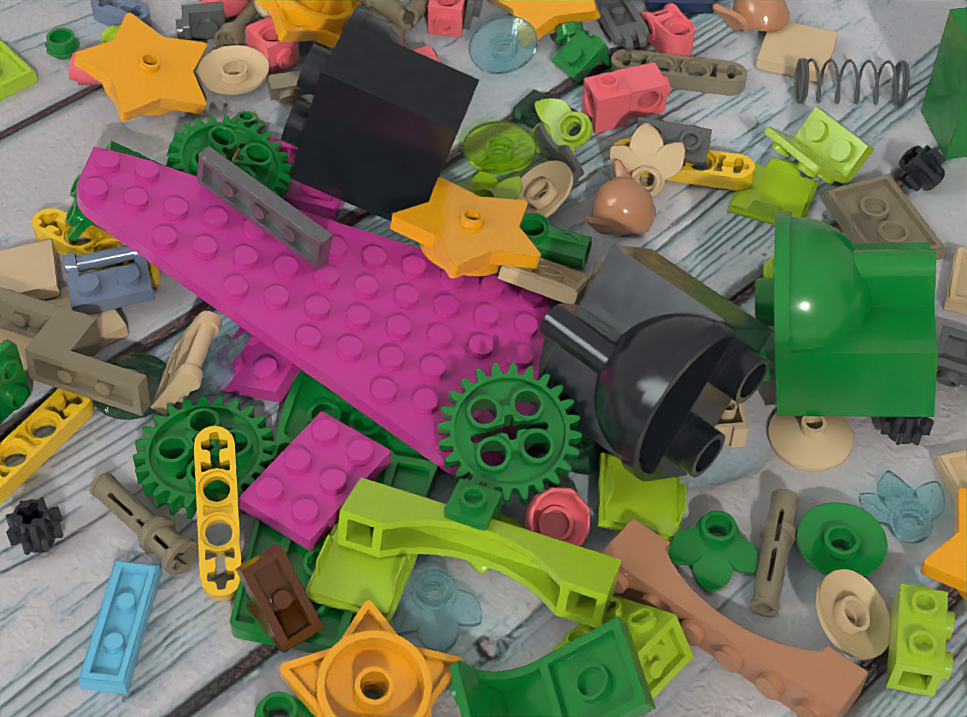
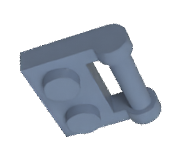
M126 245L79 256L75 252L63 255L71 308L74 311L90 315L155 300L148 261ZM129 260L135 261L132 264L81 275V271Z

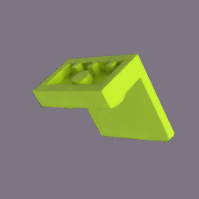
M817 106L795 137L769 126L764 131L767 136L774 140L771 144L773 149L787 158L792 156L797 159L799 163L796 166L812 178L818 176L831 185L834 181L846 185L850 184L874 151L872 146Z
M613 595L602 625L616 617L627 622L652 698L654 699L694 658V655L676 614ZM579 623L566 634L565 638L552 652L596 628Z

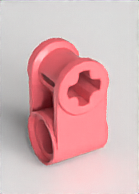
M667 4L663 10L653 13L648 11L640 13L649 30V38H646V40L658 53L692 57L695 25L680 12L675 4Z

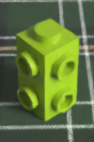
M900 584L891 607L886 688L934 697L941 680H949L953 666V653L946 651V639L950 640L952 637L955 614L954 612L947 611L948 592L934 590L920 584Z

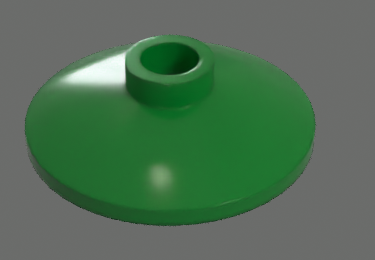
M830 502L810 509L800 520L796 533L797 546L804 560L813 569L825 576L835 570L847 569L867 577L878 570L887 554V537L881 524L867 511L848 503Z

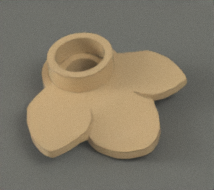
M643 123L634 132L630 146H611V165L614 169V161L616 159L621 160L632 178L646 188L651 196L654 197L662 191L666 179L677 175L681 170L685 159V147L682 142L664 145L663 138L658 130L649 123ZM645 172L651 173L654 177V182L645 183L641 178V174Z

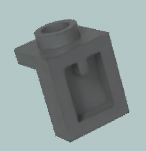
M223 2L181 5L182 19L176 20L177 38L192 41L214 39L217 30L222 24L226 23Z

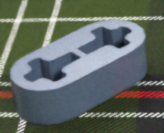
M91 0L93 17L101 24L109 27L113 25L119 26L125 15L131 13L151 27L149 8L144 3L136 0Z

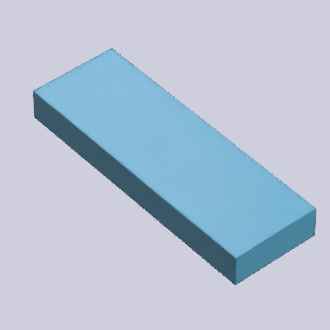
M115 560L78 682L81 689L128 695L162 576L160 565Z

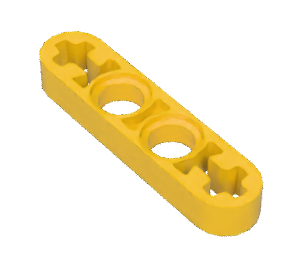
M631 138L618 140L614 145L630 146ZM708 149L705 164L710 167L709 169L704 171L695 170L691 167L694 164L684 162L677 175L666 179V181L741 191L752 185L755 163L750 157L743 154ZM645 172L641 174V177L654 179L651 173Z
M46 208L37 212L32 218V227L36 240L41 242L52 239L55 251L62 255L75 252L79 256L125 245L108 232L94 225L87 227L79 237L90 238L91 240L87 244L81 246L72 245L73 240L67 238L69 225L65 223L67 213L60 209ZM129 260L121 263L94 268L93 270L101 271L127 264L135 263V261ZM148 261L154 288L161 280V270Z
M58 388L0 443V505L91 418L95 410L92 399ZM51 425L56 428L55 432L48 437L39 438L34 436V432L42 426ZM10 455H26L24 462L17 466L4 465V461Z
M210 426L200 431L194 442L199 568L204 593L214 601L223 602L231 600L236 596L240 578L235 569L242 565L236 452L231 433L223 427ZM218 439L220 446L227 447L219 452L221 469H212L209 450H202L203 448L210 447V440ZM215 480L227 483L230 487V493L227 498L219 502L207 499L204 495V489L208 483ZM222 523L229 526L232 530L230 541L221 546L209 543L206 539V532L212 525ZM235 553L234 558L226 557L227 555ZM207 555L215 557L225 556L227 576H235L234 580L227 581L226 589H217L216 582H208L209 578L216 577L217 566L216 558L206 560Z

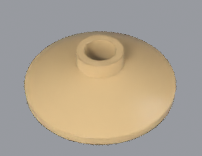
M242 45L217 48L206 54L198 65V76L201 83L211 91L227 95L252 91L262 85L269 75L267 58L260 51Z
M556 160L547 161L533 167L521 177L523 187L518 200H526L528 202L526 213L532 212L539 213L545 217L550 216L564 203L572 189L573 173L564 162Z
M776 412L770 420L768 427V440L775 454L787 464L805 471L820 472L839 466L847 459L853 446L851 428L842 416H777Z
M839 569L827 574L819 583L816 592V610L826 635L840 651L852 658L870 660L881 655L889 645L890 615L881 594L869 580L857 572Z

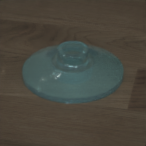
M499 16L486 21L476 29L469 42V54L473 63L484 72L490 74L511 73L522 68L532 59L538 46L537 34L533 26L523 18Z

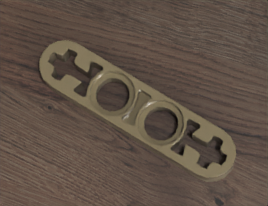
M620 49L611 56L610 72L655 62L658 68L669 70L668 72L661 73L663 76H667L670 88L734 96L742 93L746 85L747 70L743 65L736 62L634 49L627 51ZM697 72L703 74V76H691L688 73Z

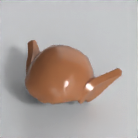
M734 0L732 10L718 4H714L712 7L729 27L736 31L742 29L745 33L748 30L776 32L782 29L790 19V12L785 0Z
M616 159L614 161L613 178L606 181L596 192L592 207L593 216H587L585 221L596 232L601 234L612 233L618 237L623 234H641L648 232L656 216V207L649 191L632 178L621 160Z

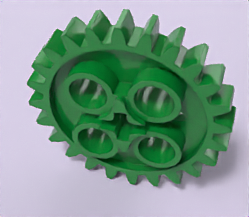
M209 115L207 124L199 118H195L193 127L186 123L183 124L182 131L175 132L173 141L170 142L166 167L197 176L199 153L208 146L231 162L236 151L242 148L238 159H235L232 163L282 199H284L291 182L289 176L292 165L286 163L289 154L279 152L282 143L269 142L270 132L260 135L257 133L258 124L255 123L250 128L244 127L243 118H240L234 124L231 123L228 115H224L222 122H218L213 115Z
M514 362L511 363L508 374H502L500 367L495 363L489 377L479 368L476 369L475 384L462 378L460 388L463 394L456 391L449 392L448 400L454 407L442 406L440 416L449 422L439 423L437 429L438 434L447 437L439 441V451L452 452L445 458V468L459 467L454 481L458 483L460 478L464 480L469 478L470 482L503 492V506H507L511 494H517L522 505L526 504L528 491L532 490L535 495L545 491L544 483L549 487L558 488L560 480L556 473L563 476L570 474L572 467L565 460L576 461L579 451L570 445L580 443L582 433L570 430L578 426L580 416L567 415L573 407V399L559 400L564 388L563 385H558L550 390L547 387L550 377L548 373L537 381L533 379V366H529L524 375H520ZM520 402H529L535 406L537 413L532 416H524L516 410L515 405ZM477 410H487L493 415L494 420L488 424H481L476 422L471 414ZM540 424H545L548 427L547 430L533 428ZM504 427H509L512 434H517L515 440H509L507 433H502ZM472 437L485 438L478 443L471 441ZM529 443L541 444L545 448L547 455L542 458L531 457L526 453L524 447ZM486 451H495L503 457L504 462L498 466H489L482 461L481 455Z
M201 395L197 405H192L187 398L183 399V408L177 410L170 404L167 405L169 416L166 418L154 414L152 417L155 427H142L144 439L135 440L137 453L133 454L138 484H142L145 497L153 496L157 508L168 503L170 515H175L181 508H185L187 519H192L197 511L194 442L200 431L206 427L220 426L227 429L233 436L236 452L238 498L267 469L269 463L274 461V456L271 454L276 445L273 439L272 428H266V421L263 415L255 417L253 406H248L241 411L240 402L237 398L227 406L224 405L222 395H219L214 403H208L205 395ZM218 439L210 440V447L202 449L209 450L212 469H221L219 452L221 449L227 448L220 446ZM221 480L211 481L204 489L206 498L213 502L223 501L230 493L228 484Z

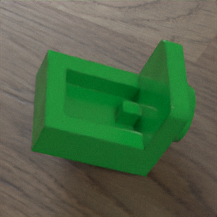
M580 29L551 59L555 67L576 84H579L599 62L607 68L611 65V59L606 53L609 47L597 35L593 34L590 38Z
M460 478L444 508V517L485 531L492 519L500 521L503 492Z

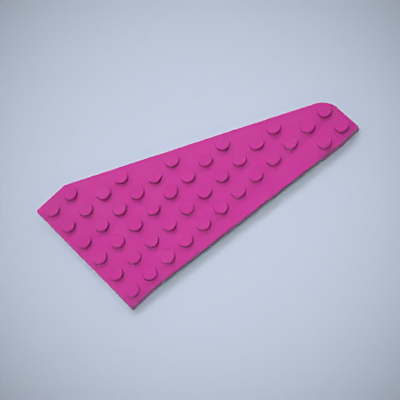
M93 147L77 183V204L81 212L89 220L431 462L438 465L448 474L455 475L459 467L445 468V458L452 452L439 451V441L447 437L438 434L437 429L439 423L449 422L440 416L442 406L454 407L448 400L449 392L456 391L463 394L460 388L461 379L465 378L475 384L476 369L479 368L489 377L495 363L500 367L502 374H508L509 367L514 362L520 375H524L527 368L533 366V379L537 380L545 337L541 333L540 327L544 317L549 312L551 298L498 279L499 274L496 273L487 276L462 275L455 279L450 278L445 269L431 262L419 248L299 210L333 235L329 261L318 270L197 182V176L157 164L151 160H144L132 155ZM520 402L515 405V408L520 414L531 416L533 405L529 402ZM477 410L471 414L473 419L481 424H488L494 420L493 415L487 410ZM509 427L503 428L502 433H507L509 440L516 439L517 434H512ZM472 437L471 441L478 443L485 438ZM486 451L481 455L482 461L489 466H498L504 462L503 457L495 451Z

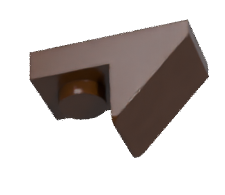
M273 545L235 569L252 600L246 604L247 610L281 652L286 653L324 628L282 546Z

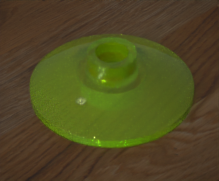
M492 121L478 125L469 131L463 142V153L466 160L476 169L496 175L512 174L525 169L533 162L537 152V144L533 135L524 127L506 121Z

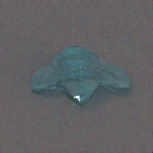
M249 332L243 333L235 340L230 335L224 334L210 344L201 369L204 376L199 389L202 391L208 390L215 395L230 383L236 374V369L231 363L248 343L251 335Z
M890 470L886 471L881 477L876 493H860L858 496L861 509L870 513L881 525L887 526L897 539L906 543L925 541L933 529V520L943 514L946 504L943 489L938 481L927 482L914 490Z
M432 568L423 571L413 582L412 592L401 597L390 625L399 636L417 632L420 642L426 649L447 653L457 641L459 626L474 627L482 623V610L477 598L471 593L458 589L456 582L446 571ZM431 591H439L440 593H442L438 596L428 595V593Z

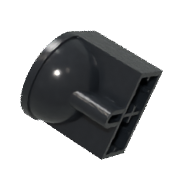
M358 5L349 18L334 49L331 51L313 44L301 69L296 88L314 97L312 103L300 98L296 100L282 132L281 141L298 148L289 178L391 221L392 214L429 202L434 186L442 172L480 79L408 49L400 36L388 24L373 15V10Z
M613 244L580 304H557L544 317L540 331L556 343L557 346L538 380L548 373L550 377L547 387L550 390L562 384L564 388L559 400L573 399V407L567 415L580 416L579 424L576 427L620 459L624 469L637 479L653 481L686 476L687 473L695 478L703 474L713 464L723 448L725 435L716 429L715 426L730 401L734 400L738 404L745 402L756 392L765 379L770 367V360L761 354L760 351L773 330L653 249Z

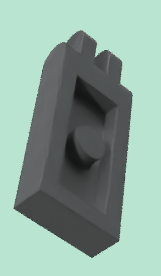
M596 0L600 13L599 20L614 45L622 44L625 51L633 49V41L636 42L639 48L647 46L646 38H649L648 27L631 0Z

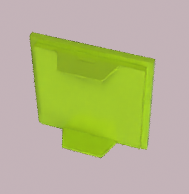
M772 157L766 166L755 163L752 185L745 190L735 191L727 212L775 225L776 212H792V216L806 217L819 181L802 177L799 168L796 166L797 163Z
M601 452L599 456L597 526L621 532L634 518L671 543L673 537L682 530V517L687 509L686 483L681 484V476L641 481L625 470L621 460L616 456Z
M335 523L330 535H327L316 560L314 572L305 589L309 600L354 614L358 613L366 600H370L388 623L391 624L418 554L378 558L338 545L339 524Z

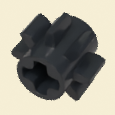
M919 145L914 146L901 157L899 166L904 171L898 178L909 189L913 188L916 192L921 188L924 191H929L943 180L945 171L940 165L946 161V158L935 147L931 149L928 145L924 148Z
M878 417L883 422L880 433L888 435L891 440L896 442V445L910 443L916 446L919 445L922 435H930L934 420L928 417Z
M43 497L39 500H21L13 514H6L5 516L9 526L6 534L10 545L15 546L21 543L25 555H29L31 552H49L55 539L63 538L64 536L60 525L63 519L59 507L55 506L47 509Z

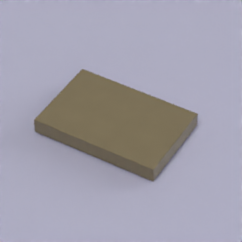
M890 174L823 191L821 201L853 243L930 242V249H936V260L944 258L946 247Z

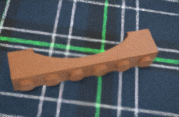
M634 518L602 551V554L622 560L614 594L623 595L631 601L676 614L689 645L698 646L716 658L717 662L725 670L738 673L754 684L762 695L771 700H778L794 711L798 717H844L860 696L869 672L828 645L822 652L790 647L761 637L732 622L699 597L681 577L668 556L670 542Z

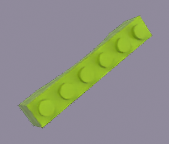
M361 477L340 509L337 535L338 545L378 558L406 554H431L475 562L501 572L525 586L540 598L554 615L593 628H598L602 625L614 595L621 559L495 519L491 520L487 530L481 531L446 519L444 517V508L447 504Z

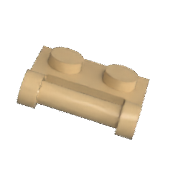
M210 311L201 312L174 344L150 408L166 415L168 413L167 405L174 406L176 402L183 404V399L188 397L190 391L199 389L204 376L201 369L212 338L218 335L222 325V319L216 313Z

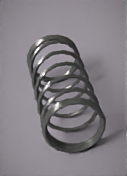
M800 58L796 65L794 94L798 104H803L807 99L809 62H813L816 69L818 85L816 102L818 104L821 102L823 75L829 62L833 63L836 74L835 103L837 105L840 103L842 75L849 62L853 65L856 77L854 103L856 105L860 99V79L867 63H871L875 76L874 105H877L879 101V79L887 63L891 65L893 70V105L903 106L908 97L910 70L905 60H899L896 66L890 60H886L877 73L875 64L871 59H868L862 64L859 74L856 64L852 59H848L843 64L840 74L837 64L832 58L824 63L821 73L819 72L817 62L813 58L808 60ZM901 70H902V72H903V83H902V92H901V97H900V96H899V81H900V74H901Z

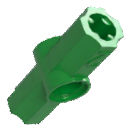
M525 213L520 228L541 253V258L585 269L593 237L552 227L549 220L539 213Z

